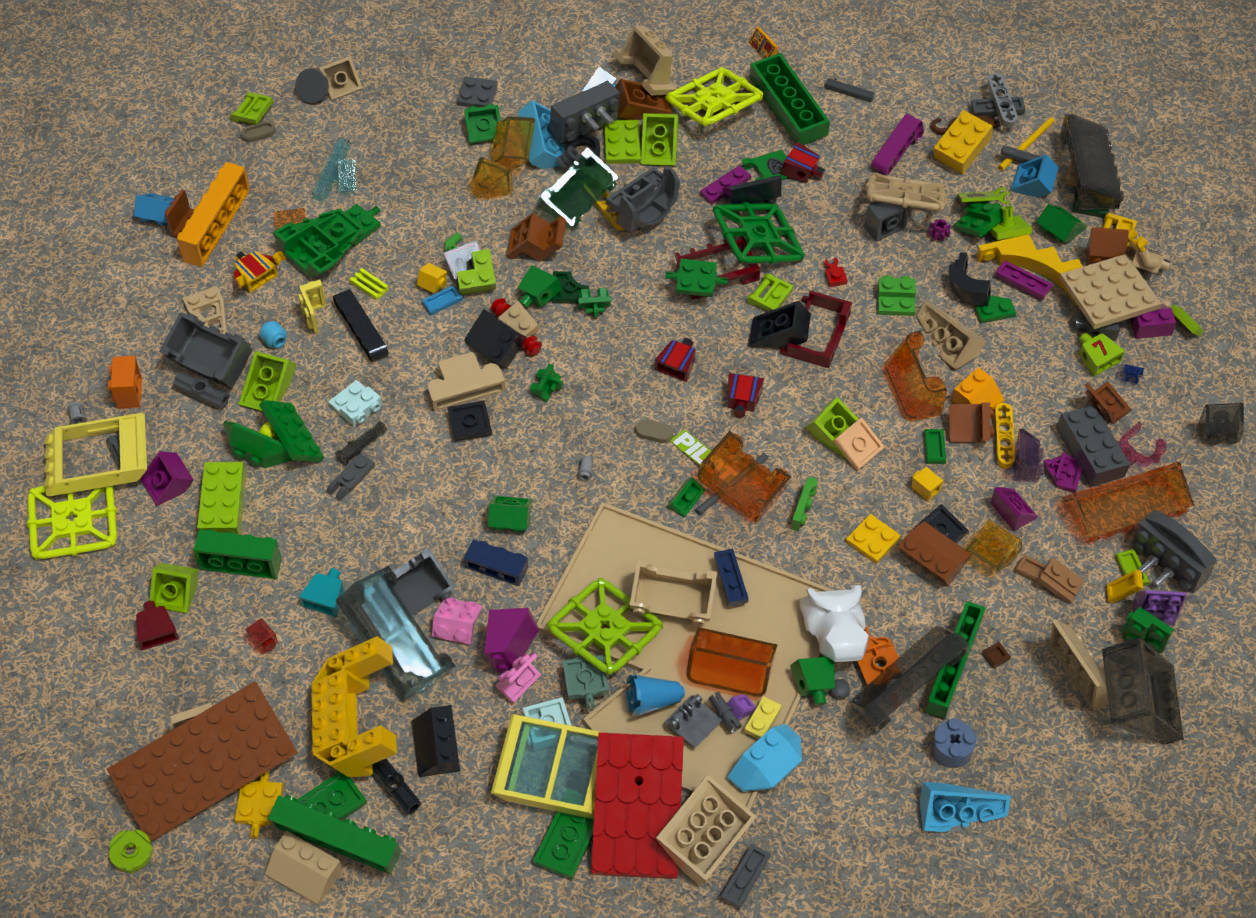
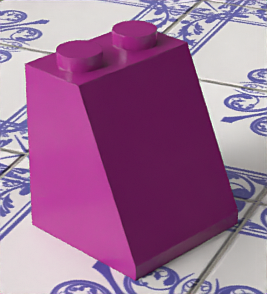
M529 608L489 610L484 653L495 672L503 673L513 668L511 664L518 657L525 655L538 633L539 627Z

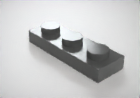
M1011 97L1016 113L1025 114L1026 109L1023 97ZM992 99L971 101L974 116H998ZM1001 105L1004 109L1009 108L1007 105Z
M752 844L721 895V900L740 910L769 861L771 853Z

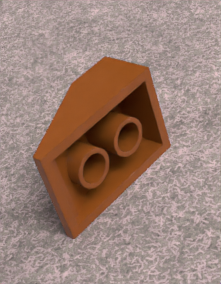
M620 79L615 86L620 92L619 118L641 120L643 119V113L672 114L670 104L666 100V95H650L642 86V83Z

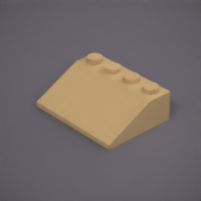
M1057 619L1053 620L1049 647L1092 711L1094 712L1114 702L1117 692L1114 684L1111 681L1108 682L1105 678L1103 668L1100 665L1097 666L1092 652L1084 647L1079 633H1075L1071 627Z
M706 775L656 837V840L678 867L700 886L710 877L757 816L713 778Z

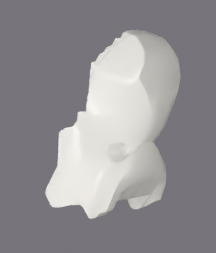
M850 585L849 590L816 592L814 588H807V597L800 599V610L804 617L806 631L816 636L819 642L820 653L835 662L862 660L868 647L869 635L864 631L866 623L860 603L861 586Z

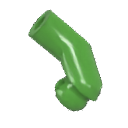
M456 232L445 241L446 252L457 248L456 244L462 240L460 233Z

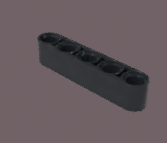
M351 289L334 295L333 301L369 360L373 362L389 355L386 344Z

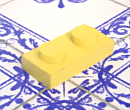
M763 696L746 725L744 733L760 739L770 730L782 705Z

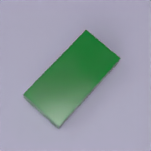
M924 429L926 464H946L944 429Z

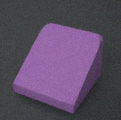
M746 694L731 697L727 705L733 708L732 712L738 721L756 710V706Z

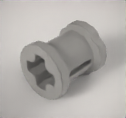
M74 402L67 406L71 417L69 419L70 425L87 422V418L83 413V403Z

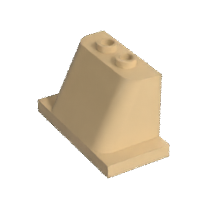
M633 26L624 47L615 48L613 55L621 64H634L648 78L644 79L642 86L650 95H667V93L676 90L677 88L670 81L672 52L663 41L659 40L653 31L645 26Z

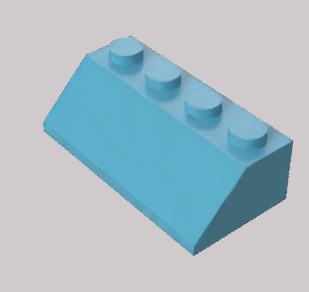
M531 100L518 112L529 162L541 169L559 167L557 158L559 155H562L566 148L564 142L560 143L549 131L551 110Z

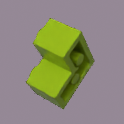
M490 249L473 251V269L457 272L460 295L496 289Z

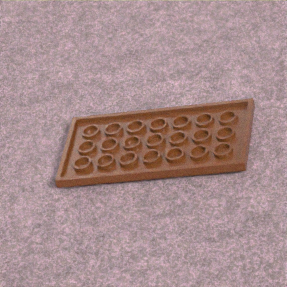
M254 681L109 767L107 771L141 830L147 834L152 842L295 756L298 752L257 682Z

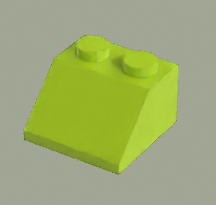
M166 563L158 564L152 569L150 601H154L156 607L164 606L166 610L188 613L197 589L199 569Z

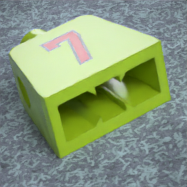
M1086 332L1080 336L1079 341L1082 343L1079 356L1094 377L1122 362L1125 350L1106 335L1099 334L1092 338Z

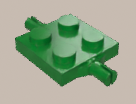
M355 204L345 211L347 215L364 228V231L352 244L353 246L358 245L381 227L380 221L373 217L380 212L379 207L375 206L367 211L358 204Z
M681 259L680 268L677 273L666 271L665 279L676 280V293L713 297L716 284L727 286L728 278L717 277V262Z

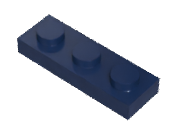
M733 548L714 552V559L729 607L748 603L749 598Z

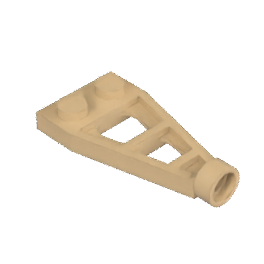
M217 286L183 297V302L189 313L197 316L199 320L205 323L204 326L206 327L220 321L221 328L218 329L220 333L225 335L227 332L225 306ZM216 307V314L204 318L200 314L202 310Z

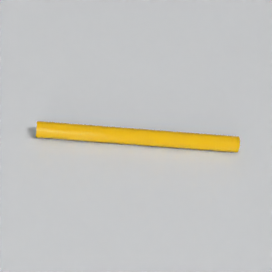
M1049 117L1017 149L1025 151L1055 122V119ZM1007 157L998 166V169L1003 171L1015 159Z

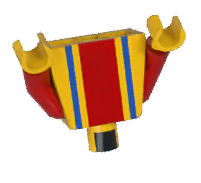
M253 251L248 255L244 252H239L235 257L237 262L235 263L234 284L239 286L240 289L245 286L248 292L252 293L278 276L276 265L279 266L281 261L286 260L284 254L281 251L276 252L273 256L260 254L257 251Z

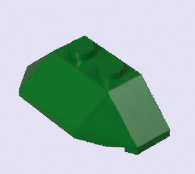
M224 421L223 426L232 455L236 459H244L255 467L261 466L263 468L292 461L286 449L279 441L235 422Z

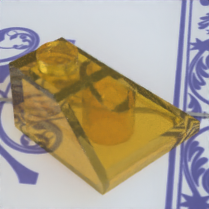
M480 157L471 181L472 194L486 200L511 195L513 193L511 169Z

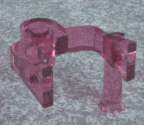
M1140 422L1121 437L1119 445L1130 466L1136 462L1141 466L1147 467L1153 462H1160L1161 456L1166 452L1167 445L1165 440L1158 439L1155 441L1156 448L1153 455L1146 457L1138 453L1129 444L1128 440L1140 432L1142 425Z

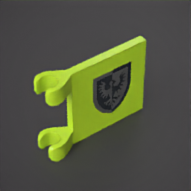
M999 187L994 191L958 193V198L961 202L998 200L1004 204L1010 203V200H1003L1006 198V194L1010 195L1008 191L1000 193L1001 190H1006L1005 187Z

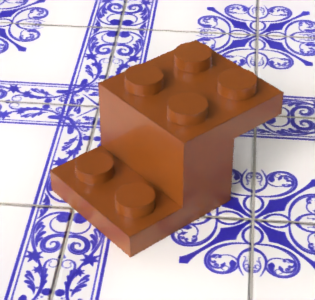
M532 213L511 228L506 256L513 259L524 252L539 262L549 257L563 245L566 218L559 216L549 223Z

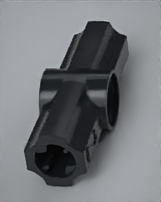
M386 758L372 764L373 773L386 788L388 795L397 802L404 813L408 815L416 812L421 806V802L405 783L403 776L394 769ZM393 784H400L399 787H391Z

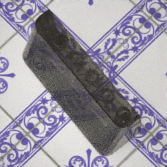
M1065 114L1060 138L1062 147L1069 149L1076 180L1074 194L1076 210L1119 209L1120 202L1124 199V193L1120 190L1121 181L1120 178H1117L1118 169L1114 165L1115 157L1114 153H1111L1112 144L1111 141H1108V129H1105V126L1077 115Z
M943 626L933 627L854 697L852 701L853 710L875 734L879 733L891 722L888 716L948 663L953 667L968 654L969 643L960 634Z

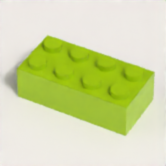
M244 462L204 463L197 525L198 532L199 530H214L215 532H232L241 535L247 475Z

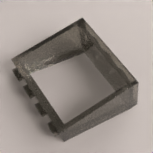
M1140 637L1103 648L1102 654L1111 724L1164 745L1184 740L1174 666ZM1148 676H1150L1151 689H1152V697H1153V704H1154V711H1155V713L1153 712V709H1152V701H1151V694H1150V687H1149V679H1148Z

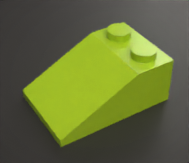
M643 113L641 165L676 166L679 136L678 114Z
M255 351L238 405L262 411L259 406L262 400L281 402L292 381L297 364L287 359Z
M836 397L821 409L807 424L806 429L818 441L848 460L833 440L856 422L858 418Z

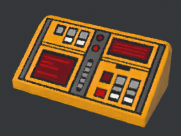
M759 26L756 27L748 42L750 46L763 59L778 54V46Z

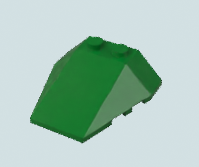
M336 209L319 214V217L309 220V218H305L303 222L293 224V222L288 223L274 231L273 235L285 257L308 277L321 275L332 268L364 231V228L343 210Z

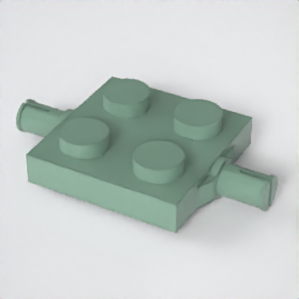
M580 655L574 659L562 660L568 700L585 698L586 708L590 709V703L591 709L595 708L593 697L609 694L606 673L598 670ZM603 655L595 656L604 663Z

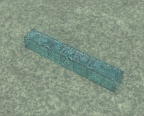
M338 137L313 190V200L324 202L328 198V192L331 191L336 175L339 174V168L343 166L344 158L346 159L347 151L351 148L348 139Z

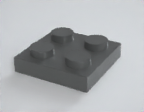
M464 77L457 105L479 108L492 104L498 87V81Z

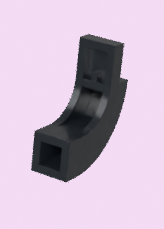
M960 252L959 259L955 260V265L949 266L952 291L964 302L978 306H988L991 296L990 280H978L969 277L966 274L968 269L967 253Z

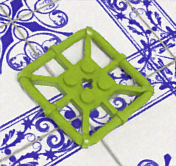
M598 578V580L590 583L577 596H573L568 600V603L547 622V630L570 647L575 655H580L598 670L606 673V675H612V673L620 670L635 655H639L642 652V649L663 629V623L655 615L648 612L640 615L649 622L628 621L623 615L631 609L629 607L631 597L609 581L604 580V578ZM598 588L599 605L593 611H590L581 602ZM604 588L625 603L617 611L605 603ZM573 609L585 617L579 623H558ZM602 624L608 625L609 629L606 628V627H605L604 629H602V628H601V625H602ZM562 631H579L587 638L582 643H576ZM630 631H649L637 643H633L625 637ZM595 643L604 650L605 664L588 652L586 648ZM617 643H620L628 651L612 665L610 649Z

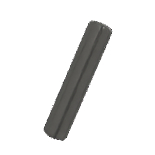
M830 78L826 81L825 87L827 89L872 102L874 99V92Z
M1006 145L1002 146L1000 152L1003 156L1022 162L1040 157L1039 155Z

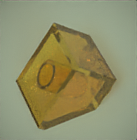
M989 519L966 548V551L999 572L1014 561L1023 547L1020 538Z

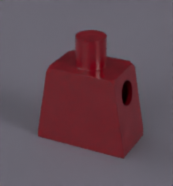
M154 601L145 602L143 604L144 611L136 614L137 639L141 650L179 640L176 628L165 607H156Z

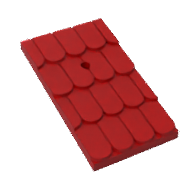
M598 733L591 875L677 879L678 865L659 844L656 837L681 808L684 737Z

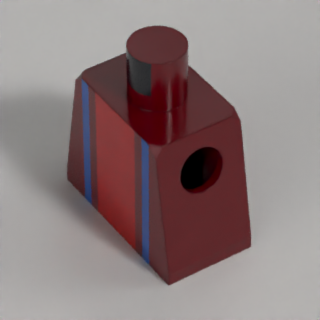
M797 142L783 162L780 174L802 182H808L812 175L821 179L826 169L818 166L820 159L818 154Z
M684 338L682 343L675 340L670 341L656 357L655 370L688 382L696 355V350L692 348L693 341L689 338Z
M729 373L728 408L735 409L734 415L736 417L742 418L745 416L746 411H755L763 392L764 378Z

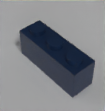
M474 539L464 557L465 568L516 586H520L529 568L528 558L523 554H515L503 547H495L485 541Z

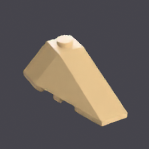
M927 300L916 315L925 331L929 332L934 339L932 341L934 346H938L942 359L955 369L976 358L986 343V340Z

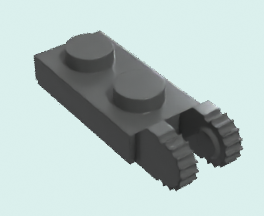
M359 453L337 478L331 482L327 492L333 494L339 486H342L336 495L337 499L342 500L375 467V462Z

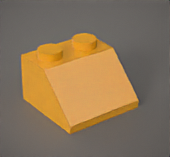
M978 367L954 388L951 401L954 404L990 402V407H993L994 411L996 406L1003 403L1005 399L993 377Z

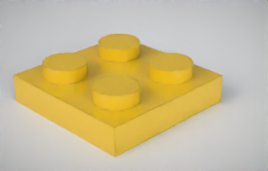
M869 514L846 538V543L875 564H878L901 539V535L872 514Z

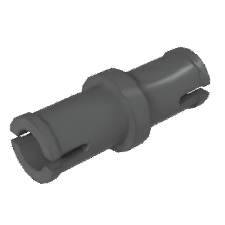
M715 692V697L712 694L709 697V701L717 710L718 717L723 719L731 733L736 731L735 727L737 730L740 729L742 724L732 712L733 708L727 705L720 692Z

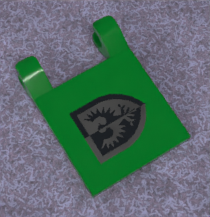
M781 149L753 159L744 158L741 167L747 171L755 166L762 176L755 180L779 176L787 156ZM781 175L782 180H785V179L790 178V177Z

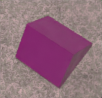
M996 487L994 489L990 504L1013 531L1038 518V515L1015 489Z

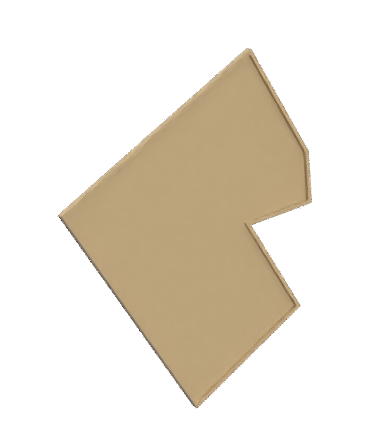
M601 502L537 621L540 632L555 637L547 630V622L568 603L571 597L577 596L590 583L598 580V578H604V580L609 581L631 597L638 558L648 560L647 564H650L651 567L655 563L659 567L694 573L701 571V575L707 574V570L717 572L709 622L700 625L693 623V620L652 613L662 621L663 629L642 649L639 655H635L625 664L628 667L641 671L637 675L679 682L685 690V696L681 702L639 716H632L633 712H629L626 702V690L630 689V684H625L584 717L583 722L590 730L604 733L679 736L664 722L691 695L695 696L696 694L702 697L701 703L717 715L718 712L711 701H709V697L712 694L715 697L714 693L720 692L726 703H728L731 697L746 694L756 708L763 696L781 704L782 708L772 724V728L782 724L789 726L802 697L790 665L798 659L819 658L821 655L816 636L806 631L804 617L800 610V599L807 597V588H814L816 592L835 590L735 553L749 601L748 603L729 607L714 559V552L727 549ZM598 588L581 602L590 611H593L599 605ZM604 588L605 603L617 611L625 603ZM573 609L558 623H579L585 617ZM630 609L623 615L630 622H649L640 614L633 613V609ZM601 625L602 629H604L605 627L609 629L608 625ZM562 631L576 643H582L587 638L579 631ZM630 631L625 637L631 642L637 643L649 631ZM595 643L586 648L588 651L605 657L604 650ZM617 643L610 649L611 660L617 661L628 649ZM753 713L739 721L742 724L741 728L737 730L735 727L736 731L733 733L730 732L725 722L722 721L696 748L684 740L682 790L692 794L706 775H709L747 809L751 810L759 790L742 792L727 777L741 756L759 740L744 733V729Z

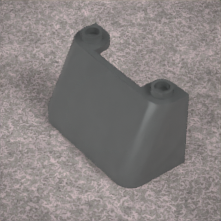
M428 547L407 563L375 582L372 586L370 585L362 590L358 596L386 631L389 632L391 630L395 633L403 627L402 622L437 599L441 598L443 601L452 595L451 590L455 586Z

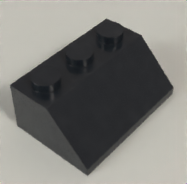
M781 175L722 188L725 204H742V202L759 204L761 201H766V203L776 202V198L781 197L782 177Z
M452 706L433 707L414 718L412 726L419 777L459 772L460 764Z

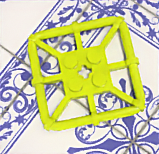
M720 67L698 79L694 78L690 83L666 95L667 102L680 110L681 114L689 116L704 127H709V125L730 115H735L738 111L763 98L762 91L748 83L744 77H739L732 71L725 69V67ZM718 76L716 83L711 84V86L706 88L701 85ZM725 76L736 82L728 87L723 85ZM693 88L697 90L695 94L681 95ZM742 88H745V89H747L748 91H750L751 93H735V92L738 91V90H740V89H742ZM682 103H694V104L688 106V105H683ZM722 108L725 109L724 111L712 116L714 112ZM703 109L706 111V115L702 118L695 112Z
M45 486L31 488L28 491L27 527L29 528L30 551L34 559H47L71 554L72 556H77L78 553L114 547L116 544L117 529L115 515L117 514V508L114 503L113 486L96 488L87 498L75 500L74 492L68 493V501L56 503L41 495L46 493ZM106 489L107 507L92 511V503ZM35 499L51 509L52 518L36 519ZM71 515L77 516L74 518V521H70L68 517ZM108 516L109 536L93 527V519ZM52 526L53 533L38 547L37 528ZM92 534L103 542L77 546V536ZM70 537V547L48 550L57 539Z

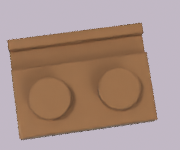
M1052 557L1037 581L1063 601L1070 604L1085 580Z

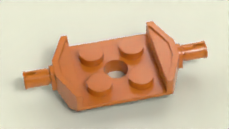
M865 627L864 631L869 635L868 647L863 659L857 661L868 686V693L870 695L887 696L893 708L899 707L901 704L896 693L907 684L908 678L891 639L886 637L874 638L870 636L868 628ZM877 660H882L886 663V665L884 667H878L875 664V662Z

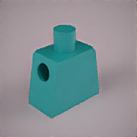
M330 568L327 575L316 573L299 596L301 606L337 617L344 593L343 581L339 579L341 572L335 568Z

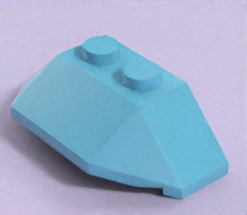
M786 724L772 727L741 756L727 779L742 792L773 789L802 762L800 736Z

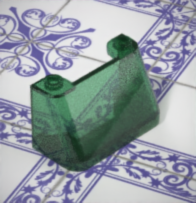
M588 148L581 154L582 157L576 160L573 166L548 191H545L537 201V205L555 219L559 216L566 218L565 226L568 228H576L582 222L580 218L607 190L611 192L617 186L616 180L618 176Z

